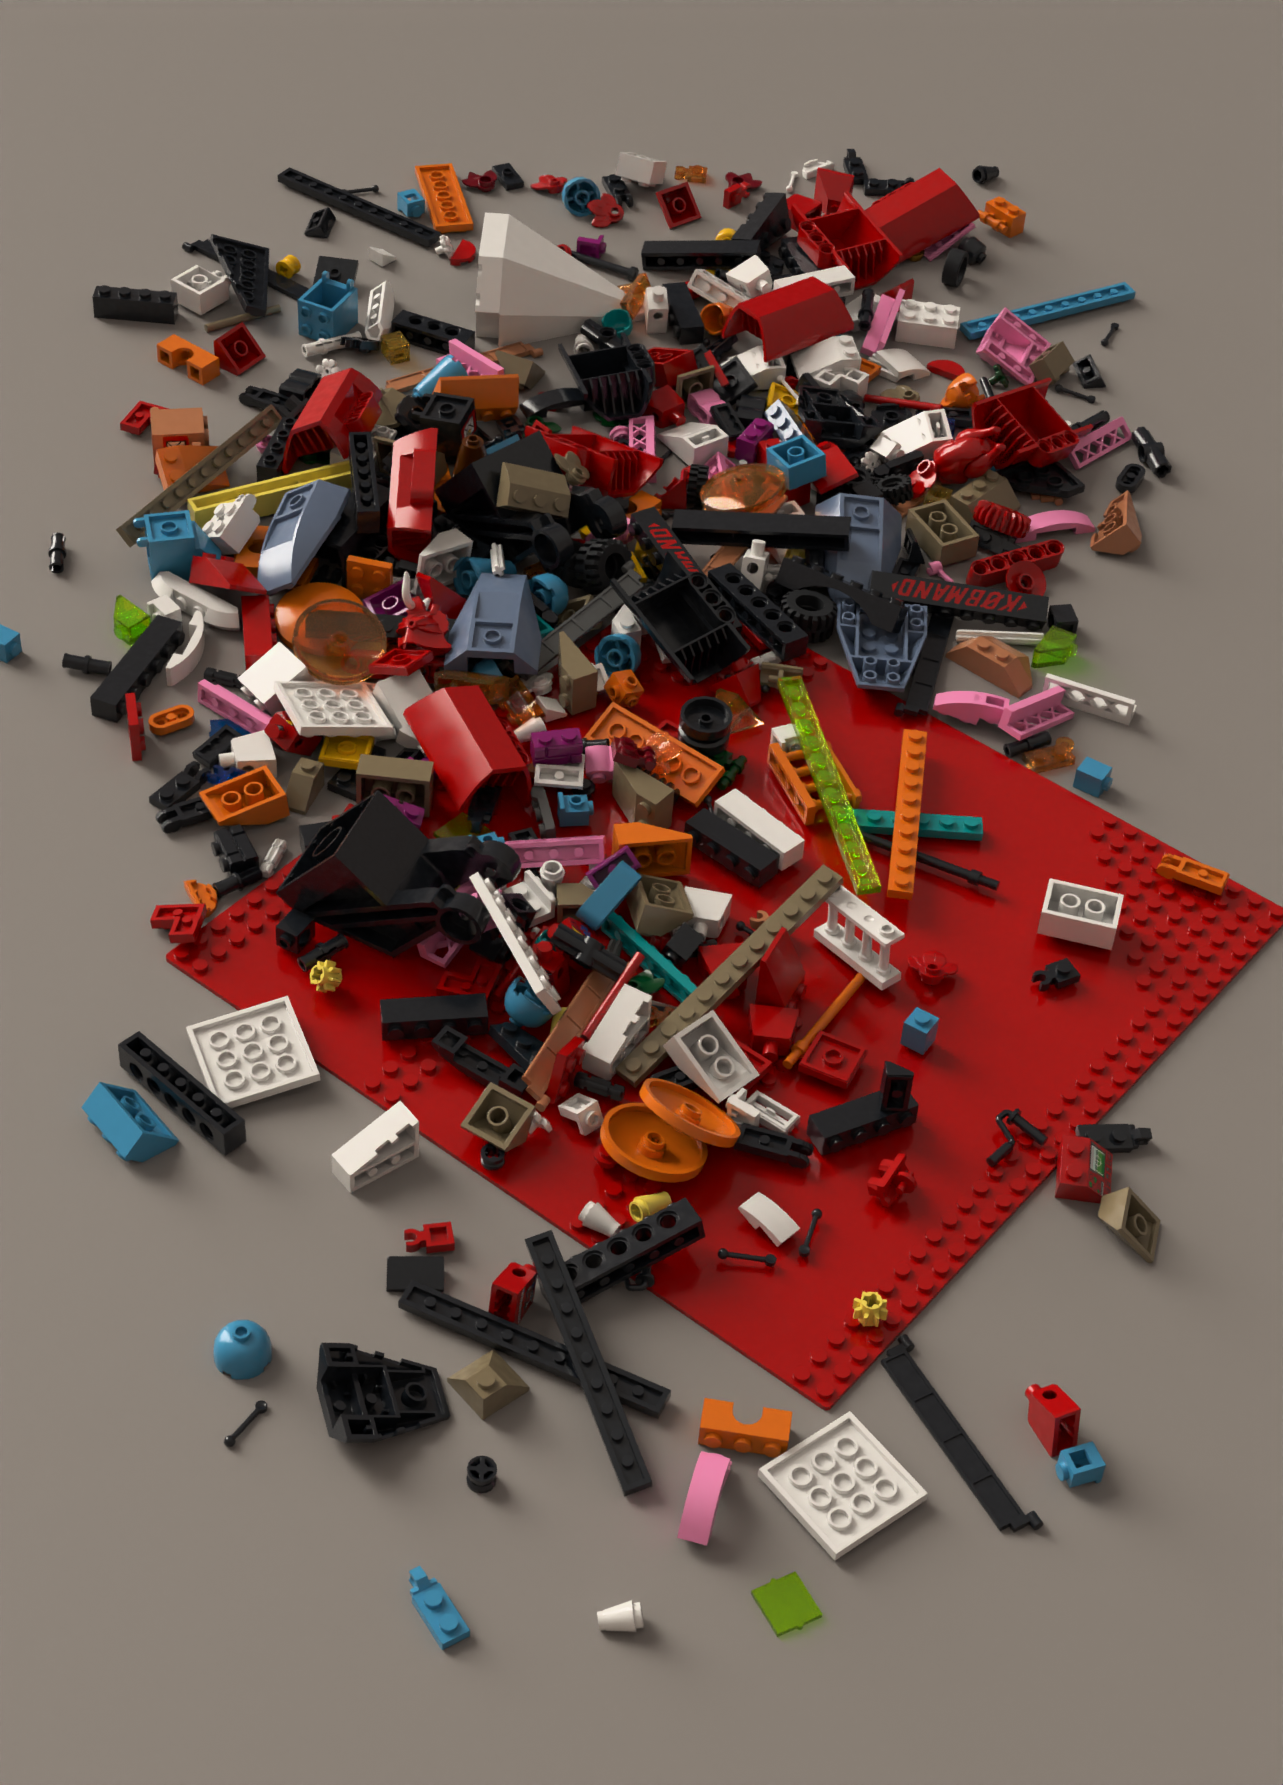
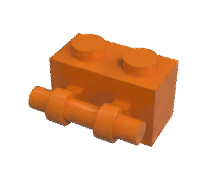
M998 196L987 201L985 212L978 210L979 219L982 223L991 226L993 230L1004 234L1008 238L1023 233L1026 212L1006 201L1003 197Z

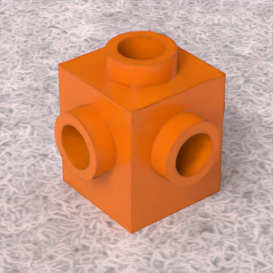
M631 669L613 672L604 685V689L610 699L621 707L631 708L635 706L644 692L643 687Z

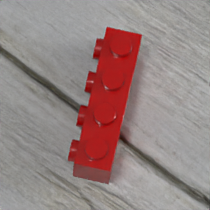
M269 595L241 596L246 670L277 644L276 633H272L276 632L274 604H269Z

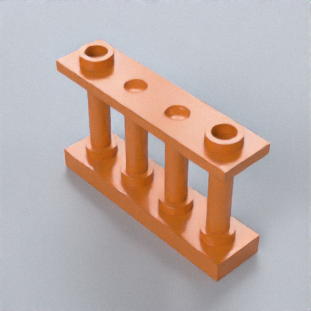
M817 733L814 747L788 753L782 750L778 742L769 744L767 763L805 826L814 824L815 813L820 809L845 803L848 804L849 808L859 809V804L862 801L861 792L854 786L834 754L830 742L826 741L822 733ZM818 756L822 762L801 768H795L790 763L791 761ZM826 771L831 779L810 784L802 783L800 777ZM835 787L841 793V795L820 800L812 799L809 794Z

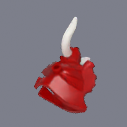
M405 571L402 583V598L405 606L408 608L406 610L408 616L402 619V622L398 624L399 628L396 630V633L403 635V637L398 638V648L403 646V649L431 650L434 656L446 654L452 649V645L445 638L450 625L448 616L443 614L440 610L441 606L437 604H432L431 610L427 611L431 598H426L423 601L419 596L411 598V580L409 573ZM406 643L416 644V647L410 646Z

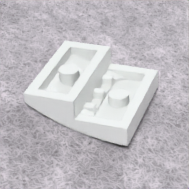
M893 348L876 351L875 358L898 379L909 376L911 379L917 380L929 376L931 373L906 350Z
M582 754V763L563 765L536 764L534 786L583 789L585 755Z

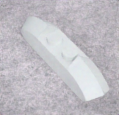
M389 281L383 282L370 291L365 325L367 339L386 341L389 337L395 303L394 292Z
M169 571L159 572L151 581L159 597L167 595L181 608V611L191 616L194 615L196 610L201 611L204 623L222 630L239 631L238 607Z

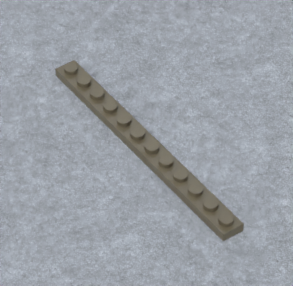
M271 404L119 526L116 531L126 544L132 547L137 543L138 538L145 536V527H134L133 520L135 518H142L144 514L176 511L187 502V499L192 498L275 430L282 417Z
M823 864L615 1067L616 1074L636 1088L669 1056L663 1045L674 1035L710 1011L715 1010L760 966L762 957L781 927L786 928L790 936L843 884V877Z

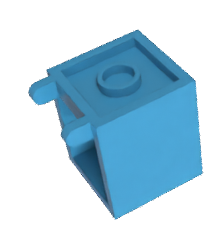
M323 271L322 278L297 300L299 335L317 341L320 338L329 339L346 335L358 323V288L354 287V280L348 279L347 283L343 284L331 280L329 272Z
M189 510L144 514L142 518H135L133 520L134 527H145V537L137 539V546L146 547L151 580L159 572L169 571L189 582L193 555L196 556L195 537Z

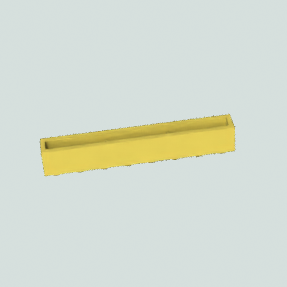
M347 460L187 499V509L189 510L191 521H195L202 529L215 515L214 510L219 504L234 502L241 494H252L257 499L253 510L260 517L269 516L276 513L286 492L318 479L351 489L350 462Z

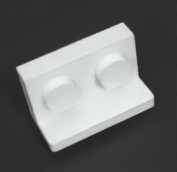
M531 870L524 872L523 882L503 890V894L521 893L536 910L529 928L555 917L557 901L554 894L543 886L541 879L535 876Z

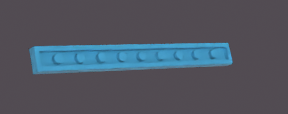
M1126 282L1011 310V312L1027 325H1032L1134 299L1136 292ZM999 314L960 323L959 330L969 340L984 337L986 331Z

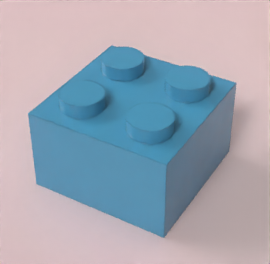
M800 435L766 448L767 470L789 490L827 476L826 454L805 435Z

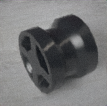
M476 1456L470 1460L467 1466L466 1477L470 1490L481 1494L487 1493L495 1487L497 1465L494 1460L487 1456Z

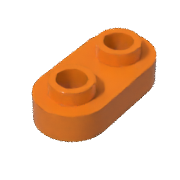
M177 705L154 713L148 719L149 730L153 734L162 736L188 727L195 720L194 710L188 705Z

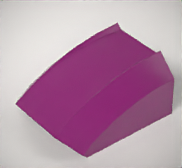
M403 579L365 598L363 605L366 613L408 616L406 612L408 608L405 606L402 598Z

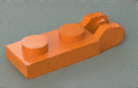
M1169 853L1162 857V863L1157 867L1158 874L1167 879L1174 878L1220 896L1230 876L1225 871Z

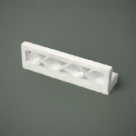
M695 269L687 284L689 289L710 302H721L733 308L738 303L752 299L705 269Z
M1049 673L1045 677L1043 691L1058 685L1066 690L1061 701L1062 705L1125 725L1130 724L1137 707L1135 700Z

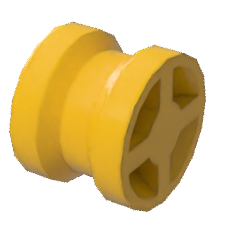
M287 255L276 264L277 273L288 279L301 269L299 260L293 255Z

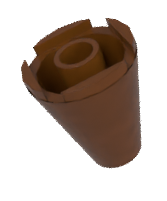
M468 435L462 440L452 477L471 463L487 456L485 444L481 437Z

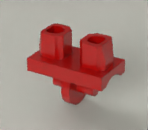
M898 1153L894 1161L883 1159L879 1165V1174L882 1178L871 1177L867 1182L869 1195L880 1197L881 1204L884 1207H890L898 1194L903 1192L912 1193L917 1186L914 1172L908 1170L905 1165L906 1154Z

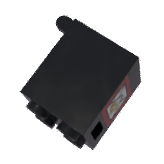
M438 392L433 394L426 393L422 396V401L427 403L423 412L414 411L411 418L415 421H420L421 430L438 428L436 451L445 454L446 462L455 464L462 440L468 435L478 436L474 398Z

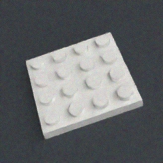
M274 682L273 689L299 735L305 737H313L314 735H325L327 737L373 736L377 738L392 736L393 726L365 682Z
M288 996L186 1027L207 1088L230 1108L321 1080L320 1073Z
M850 1411L758 1470V1477L834 1560H837L926 1501L928 1495L922 1486Z

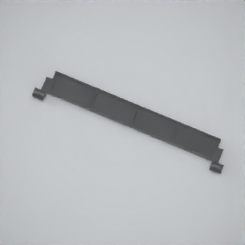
M631 560L621 567L622 572L625 574L617 580L628 596L644 588V585L640 582L642 577L633 570L635 564ZM611 585L542 639L538 671L558 656L559 632L564 631L572 642L575 643L624 604ZM503 659L497 664L500 672L507 670L514 678L521 676L527 681L535 675L514 673V661L510 663L508 659Z

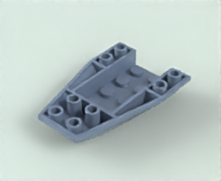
M318 479L284 494L267 530L259 559L257 580L267 590L266 595L273 596L277 592L291 589L297 584L302 573L334 526L341 519V514L348 504V499L351 495L350 489Z
M839 493L815 506V515L851 517L852 534L849 552L824 550V568L830 574L832 572L839 573L845 576L843 580L851 582V580L864 584L863 588L868 590V582L872 570L887 573L893 572L901 550L902 515L886 499ZM827 587L829 597L832 599L831 601L836 603V607L837 598H851L839 590Z
M493 573L480 574L449 633L448 643L452 645V649L446 653L444 670L467 671L469 657L514 660V673L538 675L542 638L527 575L504 574L500 577L499 574L494 575Z
M837 598L836 630L857 688L904 692L927 638V606L905 604L909 609L899 633H891L872 625L867 614H860V605L852 598Z

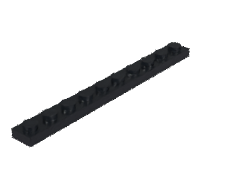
M289 167L278 174V182L287 187L310 195L317 200L356 215L363 220L372 222L423 246L430 247L440 240L441 232Z
M552 1230L525 1239V1245L624 1497L652 1487L651 1477Z
M411 1280L398 1301L400 1309L580 1385L567 1349L562 1343L414 1280ZM605 1362L620 1402L659 1419L671 1397V1390Z

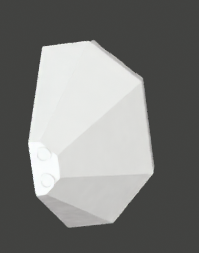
M485 212L478 257L475 305L476 337L499 338L498 348L520 341L523 344L580 333L581 326L588 319L602 326V318L607 312L614 309L627 311L628 293H624L623 290L510 214Z

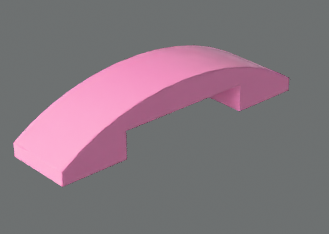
M1054 510L1028 516L1031 519L1029 532L1024 538H1012L1016 539L1015 543L1035 541L1037 533L1072 529L1076 535L1095 532L1096 528L1089 517L1083 513L1070 510Z

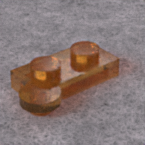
M1060 737L1056 740L1054 746L1024 752L1022 760L1028 769L1036 773L1072 766L1076 760V757L1071 752L1074 748V741L1068 737Z

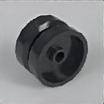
M708 696L694 697L686 701L680 712L678 740L706 757L715 756L723 752L728 747L733 717L730 707L725 702Z

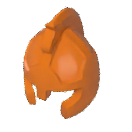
M717 302L708 304L702 309L700 317L704 324V329L708 331L709 335H722L723 327L733 307Z
M963 373L950 383L945 397L940 404L943 407L969 409L974 402L983 400L986 397L984 394L979 396L976 379L969 373Z

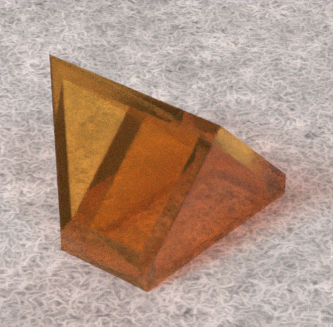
M721 688L716 690V698L725 702L733 714L730 734L765 724L737 693Z

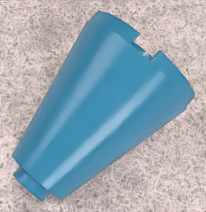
M447 355L413 389L412 397H422L426 393L432 394L439 377L468 376L459 361L454 362L452 360L454 356Z
M462 557L456 561L453 571H457L453 582L458 594L469 596L480 574L492 573L491 559ZM504 560V574H517L515 565L509 560Z

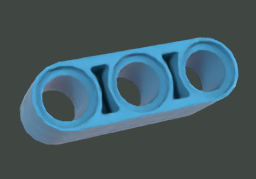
M622 860L584 902L575 915L592 930L596 931L642 879V876Z

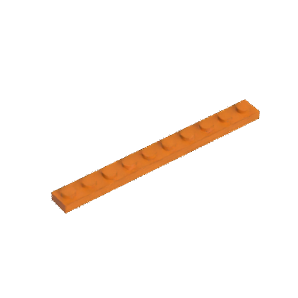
M904 729L887 897L912 900L927 742V732L909 729Z

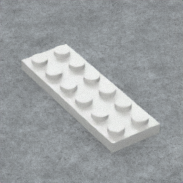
M479 872L469 877L533 991L552 1015L560 1012L562 1009L557 1001L561 997L554 986H551L548 980L550 978L544 968L537 962V955L531 946H528L526 943L527 938L520 927H517L516 919L510 909L506 908L503 896L494 887L489 878L484 880Z

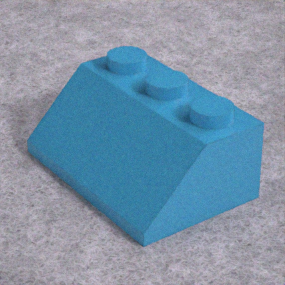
M99 1082L81 1107L88 1115L89 1122L101 1130L103 1133L102 1137L117 1149V1155L125 1161L144 1162L179 1142L177 1137L136 1090Z

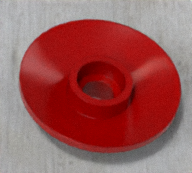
M1018 561L1008 569L1006 585L1009 591L1044 595L1046 579L1042 570L1036 564L1030 561Z

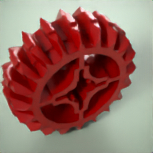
M980 500L974 509L973 519L976 522L1012 537L1024 538L1031 527V519L1028 516L994 502Z

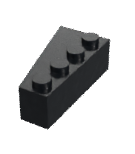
M765 193L763 195L764 200L757 203L755 212L748 215L746 224H742L731 240H760L762 252L791 230V220L788 213L786 193Z

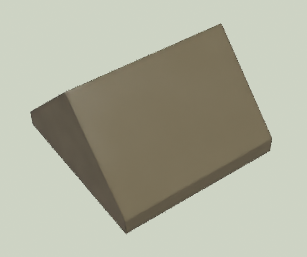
M490 1082L460 1126L504 1152H508L526 1142L536 1107Z

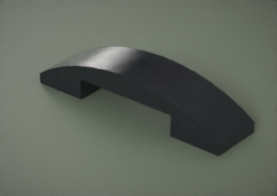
M560 388L546 391L529 398L519 405L520 410L527 419L531 416L546 418L549 410L580 406L583 411L593 410L584 400L579 388Z
M447 1025L431 1041L434 1049L451 1065L485 1086L492 1082L506 1091L519 1096L528 1087L521 1079L525 1073L522 1067L515 1063L510 1067L503 1065L468 1045L467 1036Z

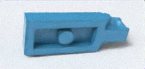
M421 1566L410 1570L409 1582L413 1586L410 1589L412 1604L441 1650L469 1637L470 1630L441 1584L435 1578L429 1580Z

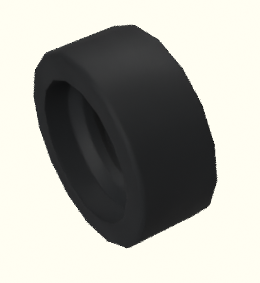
M957 248L950 250L943 267V284L953 287L960 285L968 264L969 254L967 251Z

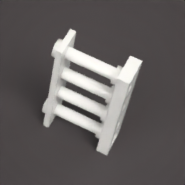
M841 885L825 901L829 904L828 920L814 929L813 937L882 991L901 980V972L889 963L891 945L905 938V933ZM838 912L846 917L845 928L838 923ZM855 925L863 931L862 941L855 936ZM873 939L880 944L879 954L872 950Z

